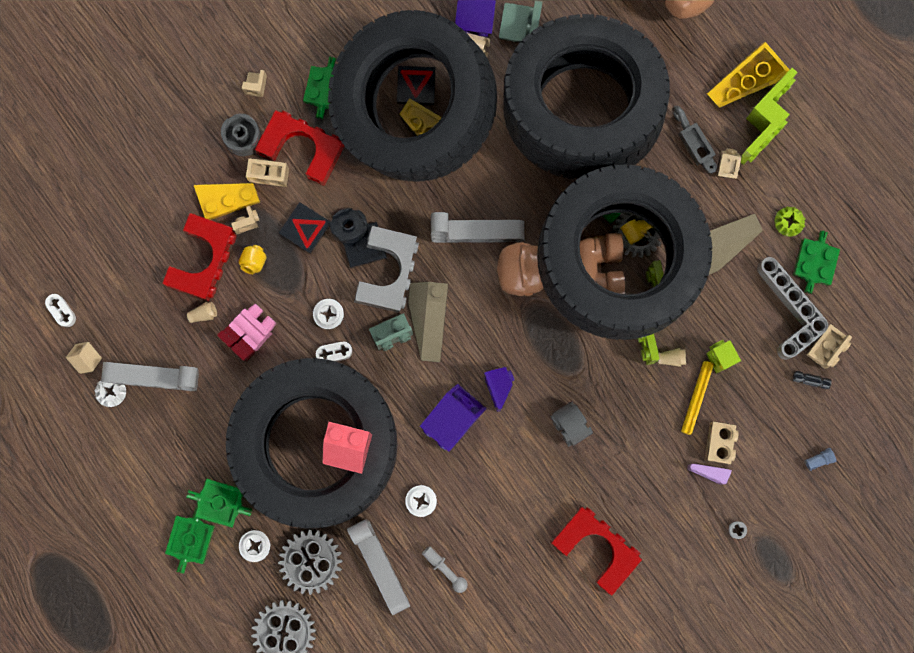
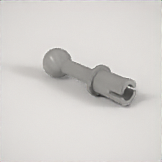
M431 546L423 551L422 555L433 565V569L438 568L452 582V588L455 592L462 593L467 589L468 583L466 579L457 577L444 564V557L439 556Z

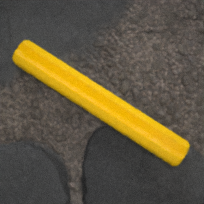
M704 361L682 426L681 432L687 435H691L714 366L709 361Z

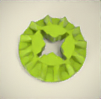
M787 206L776 214L775 226L782 235L796 236L805 227L806 218L803 216L802 211H799L796 207ZM793 215L792 217L795 223L791 224V226L788 228L789 225L786 219L790 218V216Z

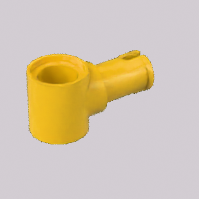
M633 219L624 224L620 229L631 245L642 239L647 230L652 228V226L644 220L636 221Z

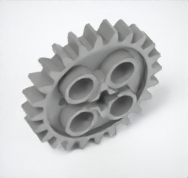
M309 530L307 536L304 531H301L300 538L294 534L295 541L288 539L287 542L290 546L282 547L286 553L279 554V556L284 558V561L278 562V564L284 565V568L279 571L286 573L282 579L289 578L290 581L287 585L290 586L294 583V591L300 587L301 594H304L306 589H308L310 595L313 593V589H316L317 593L321 592L320 587L327 590V583L334 584L332 577L339 578L335 572L342 570V568L337 566V564L343 562V560L337 559V556L341 555L342 552L335 551L339 545L332 546L331 544L334 539L332 538L327 541V534L325 533L320 537V531L313 535L312 530ZM312 543H316L319 546L317 554H313L309 550V546ZM301 547L305 548L310 559H315L313 565L320 574L319 578L311 565L307 566L308 558L302 552ZM295 553H299L302 556L300 564H295L292 560ZM321 560L328 561L329 568L327 571L320 569L319 563ZM305 570L312 573L310 581H305L302 577Z
M281 600L280 606L273 602V609L267 605L265 607L267 613L259 612L262 618H256L255 622L258 623V626L252 627L257 633L251 635V637L257 638L253 645L260 646L256 651L257 653L261 651L264 653H309L306 648H313L310 640H315L316 637L312 636L311 633L315 632L316 629L311 628V625L315 621L308 620L311 613L305 615V607L299 610V603L292 607V601H289L287 606H285L284 601ZM288 615L289 619L286 626V632L289 633V635L284 637L283 650L280 651L279 647L283 635L279 633V631L284 629L285 616ZM273 616H278L281 619L279 627L272 624ZM292 620L300 622L301 627L299 630L292 629ZM269 636H274L277 639L276 646L268 644ZM292 639L296 642L297 647L295 650L287 647L288 640Z

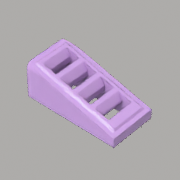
M690 464L687 467L689 471L720 485L727 483L732 471L699 464Z

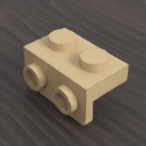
M830 324L827 331L818 338L806 355L824 369L830 366L834 367L840 359L838 355L850 347L851 343L849 341L852 336L844 335Z

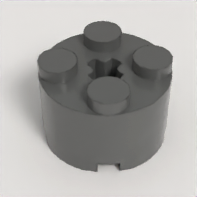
M235 114L231 118L226 119L221 127L222 140L231 153L237 156H251L255 154V148L262 137V133L252 117L246 114Z
M573 401L556 410L550 416L557 431L562 430V438L568 447L571 445L575 446L593 434L591 427L588 428L586 426L587 420Z

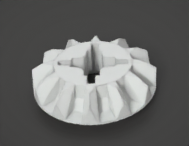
M324 299L317 303L314 308V321L321 328L334 329L341 324L344 318L343 308L333 299ZM330 307L331 313L336 316H331L327 322L326 316L321 313L327 312Z
M100 381L94 390L96 399L101 405L106 407L119 405L126 396V387L123 384ZM114 386L113 392L116 396L108 395L107 397V391L104 387L112 388Z
M415 486L406 496V507L415 516H427L436 507V495L427 486ZM426 493L424 500L429 503V506L422 504L417 509L418 502L413 497L420 498Z
M253 530L242 536L239 542V551L247 561L258 562L269 554L271 544L269 538L263 532ZM251 540L255 543L262 541L258 546V551L255 549L248 551L252 546Z

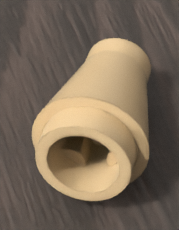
M205 302L194 310L187 312V318L190 323L213 320L217 316V310L213 302Z
M678 348L658 353L660 358L659 364L678 367L686 365L685 349L680 350Z

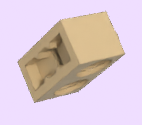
M248 159L246 178L250 183L287 187L289 174L287 163Z
M711 422L709 424L704 461L730 465L731 461L735 460L736 450H733L734 442L738 440L736 425ZM721 429H725L728 433V437L725 440L719 435ZM719 448H722L725 451V457L723 459H720L717 456V450Z

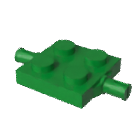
M329 57L327 67L311 66L303 102L318 107L315 116L317 119H323L325 109H329L330 77H333L331 73L336 62L335 57Z
M820 231L818 241L806 238L801 241L793 275L807 281L805 293L813 294L815 284L820 283L826 286L832 284L840 249L825 243L828 232Z
M205 479L200 493L187 491L186 498L197 501V508L194 514L196 518L233 528L235 518L239 513L249 517L251 515L252 508L241 506L242 493L237 487Z
M194 514L193 518L176 516L165 554L180 560L176 572L183 574L185 573L187 562L204 564L215 528L214 525L204 523L199 518L194 517Z

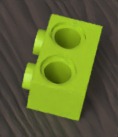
M721 340L709 347L710 351L706 353L710 362L714 364L713 368L716 373L741 361L730 340L727 342Z

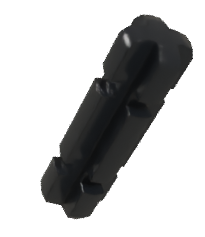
M796 371L793 374L794 382H803V384L815 387L820 386L823 389H830L831 379L821 378L820 376L808 373L804 374L800 371Z

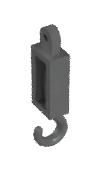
M678 105L673 106V115L678 122H681L683 131L678 135L697 166L702 164L707 173H714L717 170V165L712 157L716 154L697 122L690 126L683 109ZM703 147L707 153L703 158L697 153V149Z

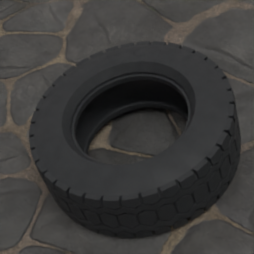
M405 10L387 14V17L385 15L374 20L375 23L371 21L362 27L363 31L359 30L352 37L353 41L349 40L343 49L345 51H341L336 60L338 64L335 63L331 73L333 77H330L328 102L330 104L328 106L330 116L332 117L331 121L339 139L359 161L383 175L397 180L411 182L429 181L446 176L451 171H456L463 166V163L466 164L473 158V154H476L483 146L481 144L486 141L489 135L488 131H491L494 123L493 118L496 116L497 85L487 57L462 28L438 14L420 10ZM425 57L442 62L448 71L451 82L450 101L443 117L430 130L415 137L398 138L388 135L380 124L376 109L378 91L384 78L394 67L409 59Z
M580 14L568 15V19L566 16L557 18L555 23L551 20L543 24L542 27L539 26L533 30L531 34L529 33L519 43L509 60L504 78L503 100L504 118L509 135L516 147H518V150L534 165L537 164V167L546 172L550 170V173L561 177L562 174L563 178L574 180L575 177L579 179L583 175L603 167L636 165L652 149L662 130L670 98V81L665 62L657 48L654 47V44L647 37L644 38L641 32L637 29L633 30L632 26L624 22L620 25L621 21L611 17L608 21L606 16L596 15V18H594V14H582V18H580ZM578 68L594 69L611 76L621 85L627 96L629 106L618 118L607 124L595 127L575 126L559 119L548 109L543 100L542 91L547 83L560 73Z
M635 165L603 167L589 172L574 181L560 194L552 205L543 224L538 241L537 261L539 275L544 290L554 307L576 327L578 326L580 329L592 333V335L615 340L637 339L649 336L675 322L693 305L700 295L709 276L713 251H711L712 238L710 236L708 222L706 223L703 211L699 209L700 206L695 199L691 198V194L684 187L681 188L680 184L672 178L669 180V176L661 172L656 173L655 170L643 167L642 169L641 166ZM611 213H625L643 219L655 229L665 248L666 267L660 283L646 292L629 295L615 293L603 288L594 281L583 265L580 255V237L583 229L596 218Z
M297 359L282 363L264 372L242 393L233 408L228 422L226 456L235 484L246 500L259 512L276 522L288 526L323 528L337 525L356 517L379 497L392 475L396 462L397 431L388 404L378 389L358 371L328 359ZM316 398L329 400L340 405L349 413L356 429L368 431L372 434L363 472L360 474L348 470L339 481L322 489L304 490L297 488L284 480L272 463L269 452V438L272 427L283 411L299 401Z

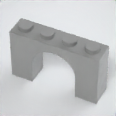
M375 226L371 227L366 247L391 254L398 262L399 276L393 284L388 286H377L359 281L354 299L355 303L397 313L401 308L404 309L406 298L403 296L405 290H408L410 285V279L407 278L409 272L413 271L415 261H412L413 253H417L419 245L416 242V236Z

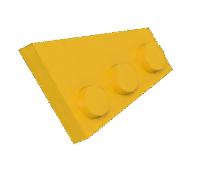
M253 183L194 185L204 217L209 220L260 203Z

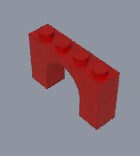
M275 110L255 151L258 155L275 162L287 140L295 136L307 137L315 143L316 153L306 172V176L308 179L325 186L344 149V144L336 135L332 134V136L325 134L323 129L316 126L315 128L310 127L306 121L300 118L296 120L286 111L282 110L279 112Z
M190 213L183 231L187 235L210 243L213 249L212 262L204 271L199 273H188L169 266L162 284L173 290L209 302L210 298H213L216 293V282L222 277V266L229 259L230 252L228 251L230 246L234 245L237 235L232 227Z
M580 507L550 543L567 556L585 536L596 534L605 538L611 546L612 558L608 567L595 582L612 596L642 561L639 557L641 553L633 546L630 548L624 544L626 540L618 533L615 535L609 531L611 527L603 520L599 522L595 519L594 516L596 514L591 509Z

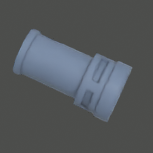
M827 448L820 452L819 455L806 459L805 463L809 471H812L825 464L835 463L836 457L831 448Z

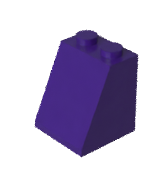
M458 0L455 24L466 33H470V31L477 32L478 36H488V33L492 34L496 0Z
M457 384L446 393L419 427L423 429L427 436L435 439L442 449L449 452L487 408Z

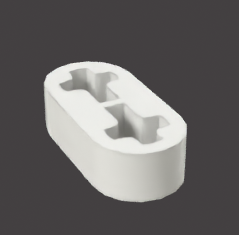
M51 294L46 298V307L59 325L70 327L75 323V314L61 296ZM53 299L59 300L57 304L60 307V309H58L55 306H51L53 304ZM62 312L66 315H70L68 317V322L62 321L64 319L63 315L61 314Z
M347 342L324 345L316 351V357L324 359L320 357V354L323 353L322 350H326L328 353L333 352L332 355L327 356V359L335 362L346 360L352 355V347ZM341 346H345L346 349L349 348L345 356L342 353L336 354L335 351L341 350Z

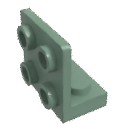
M535 0L534 7L505 3L499 39L522 42L529 33L531 34L533 30L538 28L542 1Z
M404 313L369 329L378 350L382 349L383 352L393 348V344L399 341L400 343L409 341L411 339L410 336L413 335L412 328L409 326Z

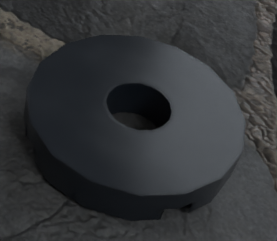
M345 208L335 213L330 223L332 236L341 243L359 241L364 237L368 228L366 216L360 210H353L352 208ZM346 223H353L351 228L344 227Z

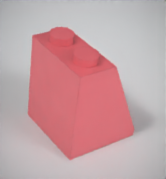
M329 422L323 442V464L362 474L372 434L368 431Z

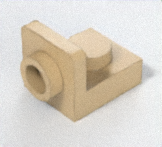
M726 148V151L721 150L717 175L737 179L742 156L735 149Z
M250 206L246 207L249 214L248 218L240 217L235 220L236 222L231 223L236 234L258 227L256 222L259 221L257 211L252 210Z

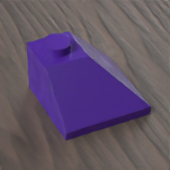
M506 367L484 373V379L497 412L501 411L513 385L512 382L515 381L511 370L507 371Z

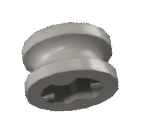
M733 522L730 524L728 530L732 538L742 539L746 536L747 527L744 523ZM737 524L738 527L743 528L740 536L737 533H733L734 526Z

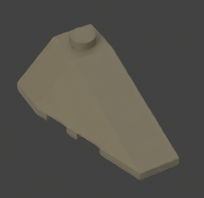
M755 214L710 231L712 238L711 251L713 252L709 275L719 271L763 231Z
M410 283L408 303L421 361L440 363L448 293V284Z

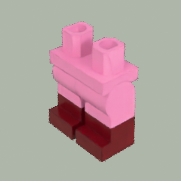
M254 304L248 310L244 308L217 335L245 362L272 335L270 331L276 325V322L269 316L262 323L257 320L263 313V310L257 304Z

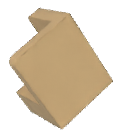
M260 70V74L248 73L247 81L243 82L242 85L245 95L263 97L267 78L264 70Z
M89 342L75 344L66 356L67 360L80 374L93 372L102 359Z

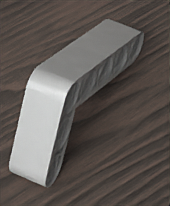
M435 212L431 213V240L437 243L522 242L525 240L524 221L448 220V213Z
M767 257L758 264L757 271L803 326L777 348L778 356L781 359L788 360L799 354L824 334L828 329V322L778 261L772 257ZM764 263L770 264L772 270L766 271ZM781 278L784 281V286H779L776 279ZM790 292L795 294L796 301L790 300ZM802 307L808 310V316H804L801 313ZM814 322L820 324V331L814 329ZM799 334L805 335V343L799 340ZM785 345L791 348V355L785 353Z
M103 362L101 382L197 391L199 370L198 368L187 366L173 369Z
M363 520L348 528V533L353 543L358 545L391 614L395 615L410 607V603L369 520Z

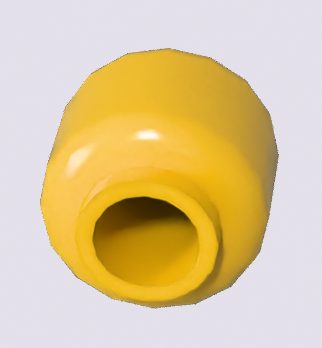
M247 246L244 248L238 262L242 271L253 275L262 270L267 257L260 246Z

